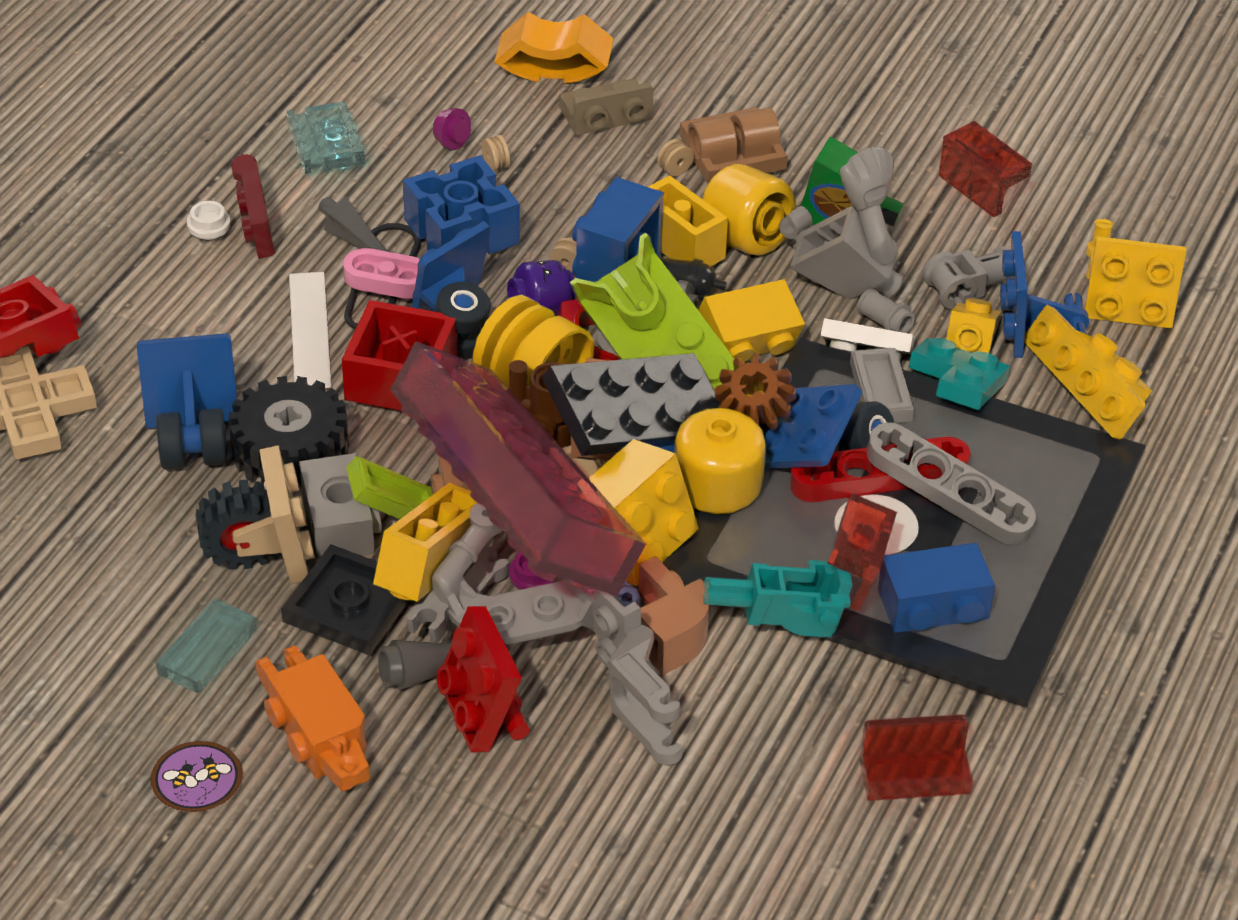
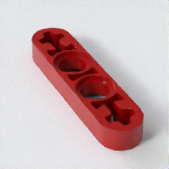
M955 437L925 439L969 465L970 448L964 441ZM895 443L886 446L882 445L881 448L889 452L890 449L897 448V445ZM866 448L834 452L826 466L791 468L790 491L795 497L806 502H822L911 489L870 463ZM910 453L908 459H905L904 462L910 463L913 453ZM923 463L917 467L919 473L927 479H938L943 475L941 469L932 463H926V465ZM861 468L866 470L869 475L854 477L849 475L846 470Z

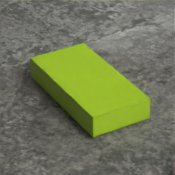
M355 456L346 466L354 500L398 519L404 517L433 495L430 486L364 458Z

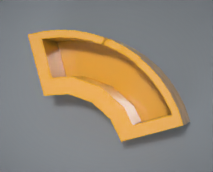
M526 12L501 34L494 62L508 72L531 81L540 82V78L564 79V83H573L590 78L608 67L614 38L585 14L571 21L553 22L540 19L532 13Z

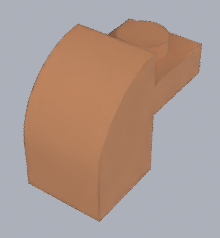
M655 556L639 566L638 592L640 593L641 601L646 605L641 607V624L652 629L654 632V642L649 660L664 675L690 662L703 650L708 637L710 605L703 603L705 590L704 582L701 578L684 586L680 576L675 571H669Z

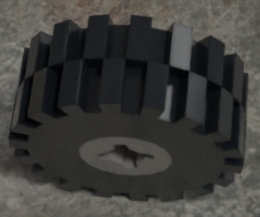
M287 376L277 377V384L270 385L268 380L258 382V391H254L249 387L242 392L243 400L236 398L232 404L233 412H229L228 418L232 457L235 459V466L238 471L242 472L245 470L246 479L252 483L258 478H261L262 483L265 482L260 449L279 445L283 463L293 462L300 486L299 461L348 454L349 440L345 403L343 399L339 400L338 393L333 388L325 392V383L316 380L313 385H308L307 377L297 376L296 382H288Z

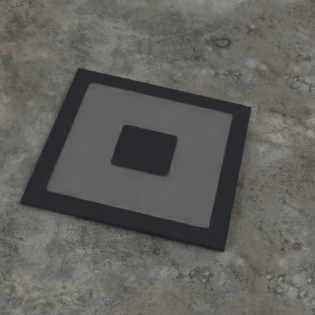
M801 337L781 368H788L792 377L789 385L795 388L855 384L850 366L851 353ZM902 369L914 413L912 422L896 424L907 428L923 439L955 437L964 441L970 448L969 466L1026 499L1033 506L1036 513V520L1029 538L1017 545H1007L999 542L913 489L871 494L888 496L904 503L913 511L917 518L919 529L915 541L905 550L895 554L977 542L995 584L990 618L985 620L894 633L878 592L882 556L864 554L852 549L840 539L835 529L837 511L844 503L855 497L822 502L802 501L790 491L791 468L764 469V480L759 496L748 507L737 512L716 515L695 509L694 514L699 529L663 561V564L669 571H675L680 576L684 586L700 578L704 582L706 577L747 580L752 563L768 564V566L806 568L809 560L833 561L836 562V565H848L853 585L849 594L850 607L844 608L837 629L831 638H823L1028 707L1143 457L1146 445L1125 438L1119 440L1111 437L1109 433L993 397L977 410L936 396L939 380ZM765 423L760 424V428L765 436L770 428ZM840 441L834 452L850 449L847 443ZM861 468L846 470L849 475L854 477L869 475L866 470ZM965 487L958 491L960 498L969 504H978L983 501V496L977 489ZM991 502L988 514H992L994 507H997V503ZM1012 515L1009 519H1005L1004 522L1012 526L1015 522H1019L1020 519ZM732 606L745 611V607Z

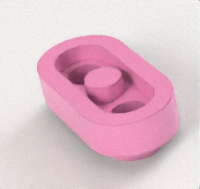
M370 248L357 249L350 252L344 258V280L350 287L360 291L413 299L418 271L417 265L420 258Z

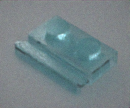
M346 101L306 107L305 113L294 114L293 110L287 111L288 126L305 174L311 173V168L322 166L323 170L326 171L365 164L364 149Z

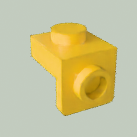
M967 298L965 304L958 302L951 311L946 339L952 341L956 348L971 353L976 351L990 353L993 335L998 330L1002 311L993 310L992 303L985 300Z

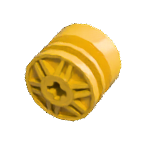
M518 295L509 298L498 306L485 322L477 337L473 351V370L479 379L494 385L497 390L509 394V365L511 362L521 360L527 363L528 385H530L532 371L541 364L549 362L562 363L564 365L586 363L587 358L593 359L594 340L590 332L566 318L555 316L552 310L540 305L535 300L524 295Z

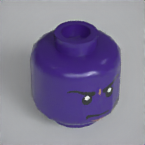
M557 260L523 262L516 268L513 278L508 281V299L518 295L527 296L540 305L549 308L554 312L555 316H558L561 302L575 300L576 298L570 281L575 278L570 270H566V267Z

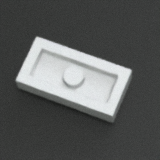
M824 318L821 337L831 340L830 347L846 352L856 351L857 345L875 349L896 348L899 361L901 360L902 353L912 354L915 342L913 334Z

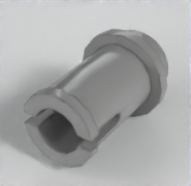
M870 288L866 290L857 303L858 313L884 326L886 330L908 333L914 324L915 315L911 312L909 305L903 302L896 304L879 294L875 289Z

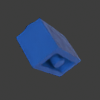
M977 542L882 556L878 592L894 633L924 630L931 627L958 623H972L990 618L995 584Z

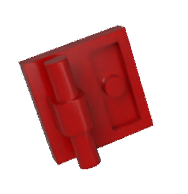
M468 606L459 628L454 631L452 645L444 664L438 669L437 686L440 693L445 696L454 715L456 728L462 732L471 753L490 752L502 722H504L511 738L514 740L526 737L530 732V728L520 710L522 700L517 692L522 677L487 607Z

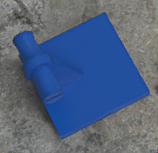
M1013 231L1011 250H1003L1002 253L1003 277H1009V279H1006V284H1001L1000 306L1001 310H1009V313H1004L1003 316L1004 340H1012L1014 358H1023L1025 330H1029L1046 305L1054 307L1075 330L1085 334L1086 328L1089 326V316L1087 311L1083 309V299L1078 293H1075L1074 304L1072 293L1064 297V304L1027 294L1021 231Z

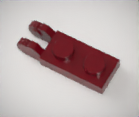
M252 154L237 155L231 161L233 177L237 180L236 195L242 217L241 223L246 243H255L258 259L273 256L275 251L257 161Z

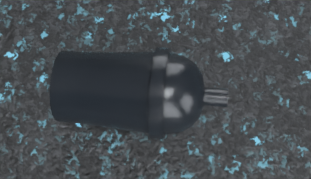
M660 258L676 281H687L696 288L694 295H698L699 301H703L706 296H711L715 289L726 290L727 282L717 280L713 268L703 263V260L694 259L690 261Z

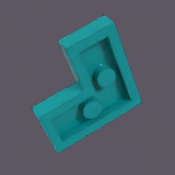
M926 338L912 351L908 368L940 378L936 396L979 410L1007 382L1011 365L998 362L996 356L987 352L976 351L971 353L956 348L952 341L944 338Z

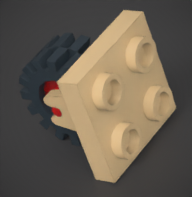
M279 445L260 449L265 478L264 483L255 481L253 487H249L248 480H239V487L232 488L229 481L222 483V492H219L214 487L208 491L209 499L202 497L199 501V509H196L195 517L200 548H202L203 555L207 559L212 557L213 564L221 566L226 560L227 569H236L237 563H243L244 569L253 568L252 561L258 560L260 565L269 562L267 554L276 557L279 553H282L290 583L302 582L309 573L306 560L315 558L309 530H300L301 526L308 524V518L303 497L293 498L292 495L293 492L299 491L293 462L283 463Z

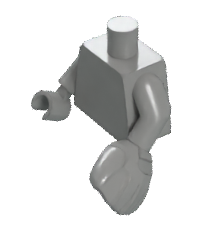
M867 147L851 156L848 163L841 167V180L852 206L812 227V216L803 206L797 207L781 220L780 232L786 238L794 239L796 242L793 245L795 253L790 268L808 277L812 282L819 283L845 298H854L870 288H874L886 297H891L896 293L902 283V276L892 269L898 248L887 230L880 204H882L887 196L892 181L894 160L891 153L882 147Z

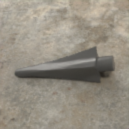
M347 196L338 203L331 197L321 200L318 209L327 217L324 227L325 231L344 239L360 249L370 248L387 251L359 216Z

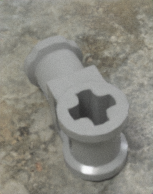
M1006 246L998 247L993 250V253L975 257L969 249L954 254L948 251L940 252L926 262L922 270V277L928 285L937 288L943 305L948 309H953L958 302L965 304L967 298L977 299L984 297L986 286L999 282L1006 284V279H1009V277H1003L1002 253L1003 250L1010 249Z

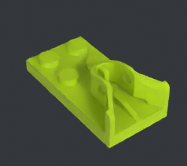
M647 233L640 236L638 255L596 282L578 278L570 281L579 304L620 360L694 353L714 391L716 386L722 384L719 377L721 370H734V357L657 256Z

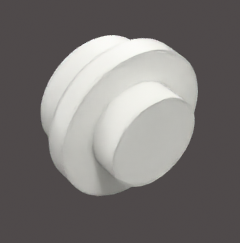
M202 201L195 204L187 217L188 231L193 236L204 240L216 239L224 235L230 228L229 214L220 203L215 201Z

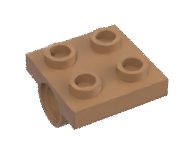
M754 107L680 122L679 135L682 141L693 150L694 161L707 184L721 169L733 164L751 166L766 173L787 169L788 156L780 144L779 123L775 112L770 107L763 109Z

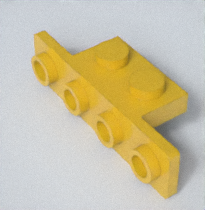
M1046 305L1024 335V342L1111 437L1119 440L1122 439L1145 408V401L1152 392L1139 378L1142 371L1129 360L1116 354L1119 348L1112 340L1100 333H1096L1092 337L1075 330L1054 307Z

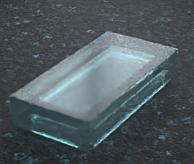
M214 599L156 661L157 674L199 694L257 629L256 617Z

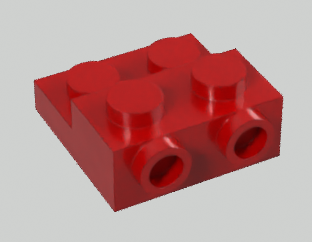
M31 275L0 289V358L9 357L24 346H29L30 350L38 357L44 354H53L62 350L66 344L79 339L77 329L81 327V321L76 309L71 303L65 304L52 286L46 287L34 275Z

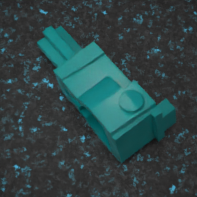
M809 560L806 568L768 566V564L752 563L747 580L706 577L704 580L703 603L707 605L745 607L748 625H782L785 629L798 635L831 638L837 629L844 608L850 607L849 594L853 585L849 566L836 565V562Z

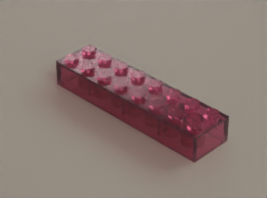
M416 341L390 389L402 404V412L416 421L419 425L417 428L418 432L433 442L436 446L435 453L448 461L454 468L452 474L460 481L466 483L471 489L470 496L472 499L483 505L490 513L489 520L503 529L509 536L508 544L525 556L529 561L527 567L530 571L549 581H554L556 576L569 580L576 588L589 594H595L597 590L617 596L645 548L646 543L492 369Z

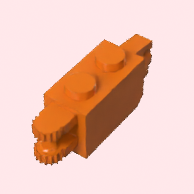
M291 646L286 648L283 653L287 669L279 672L269 658L264 657L255 662L257 675L269 695V698L264 700L266 714L274 728L282 727L287 734L288 747L297 763L305 762L315 779L327 775L342 792L351 789L357 784L369 781V765L364 756L367 749L364 731L365 714L324 654L307 660L297 646Z

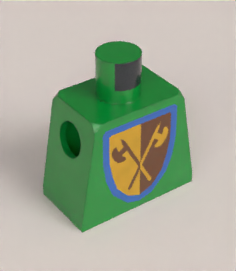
M832 137L828 138L814 162L801 204L811 214L813 226L852 206L841 180L840 169L848 163L851 156L858 152ZM888 196L885 197L880 207L886 224L895 227L905 203Z

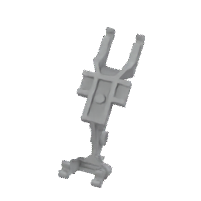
M488 500L475 504L470 510L471 526L459 541L452 543L449 547V554L432 576L433 590L423 603L415 605L408 613L407 623L409 632L415 633L422 623L432 622L428 627L430 640L436 643L440 641L447 630L451 631L456 627L459 628L468 606L487 607L505 645L574 631L581 626L590 628L598 636V642L595 643L597 654L604 665L609 668L612 712L647 748L657 763L662 765L677 763L682 758V744L675 743L670 746L673 742L672 729L666 723L676 721L680 717V702H669L671 700L670 687L659 677L649 660L654 642V632L652 629L641 624V608L635 602L624 607L617 600L616 582L611 577L600 582L582 563L566 572V580L494 596L482 595L490 582H499L507 577L509 565L507 559L502 558L498 560L496 547H485L493 536L501 533L504 529L502 513L492 514V505ZM472 562H474L475 564L473 565V567L463 578V574L465 573V571L469 568Z

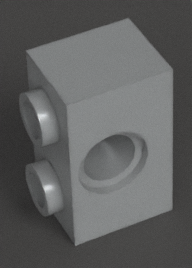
M356 453L299 461L302 497L317 561L330 544L359 555L374 554L373 534L381 533L382 531L379 510L359 503L353 498L346 466L357 456Z

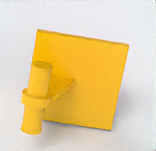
M1107 219L1095 220L1092 241L1088 242L1086 254L1089 256L1086 278L1089 279L1084 310L1087 311L1089 319L1172 328L1185 262L1186 247L1110 238L1113 222Z

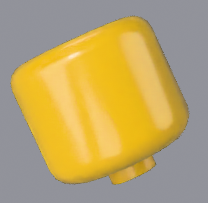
M733 164L721 169L711 178L702 196L704 201L728 217L726 245L746 254L757 256L774 251L784 242L786 237L780 232V222L791 211L796 209L792 188L783 179L742 164Z
M712 408L691 415L680 425L675 438L674 453H676L692 507L701 512L716 515L730 514L748 507L759 496L764 480L766 444L763 431L758 424L749 416L736 410Z

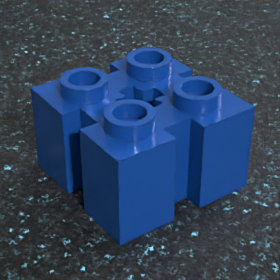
M481 155L450 164V172L440 176L435 170H431L403 179L404 220L419 240L426 239L427 251L433 248L438 249L453 240L463 229H471L483 221L491 227L486 251L488 254L520 244V203L504 184L496 186V174Z

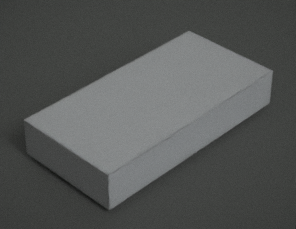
M896 348L851 351L850 366L855 384L862 390L860 402L877 401L884 404L890 410L894 423L912 422L914 409Z

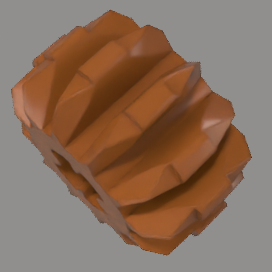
M756 352L751 356V363L747 364L736 356L733 360L734 370L722 369L719 374L722 384L715 388V399L721 402L718 408H727L741 412L752 418L759 427L760 424L765 423L770 429L775 431L778 427L777 417L789 418L791 414V405L789 403L796 399L795 387L789 385L792 381L788 368L778 370V360L774 356L764 364L760 362V356Z

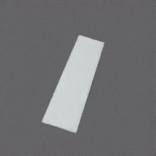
M324 272L289 274L294 382H296L297 376L307 377L308 385H313L318 380L325 383V388H331Z

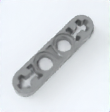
M886 422L879 424L872 430L866 450L870 463L876 468L999 542L1007 545H1017L1029 538L1036 520V513L1033 506L1026 499L899 424ZM889 442L897 445V448H892L889 452L881 448L882 445L886 446ZM913 453L910 464H904V460H907L909 454ZM923 463H932L941 469L943 475L938 479H927L919 473L917 467ZM965 487H972L982 494L983 501L978 504H969L960 498L958 491ZM993 501L997 503V507H994L992 514L990 515L987 512L989 510L991 502ZM1015 515L1020 519L1019 522H1015L1012 526L1004 522L1005 519Z

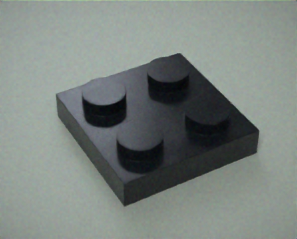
M330 544L281 608L282 622L370 655L409 600L399 599L393 596L389 590L373 584L378 561Z

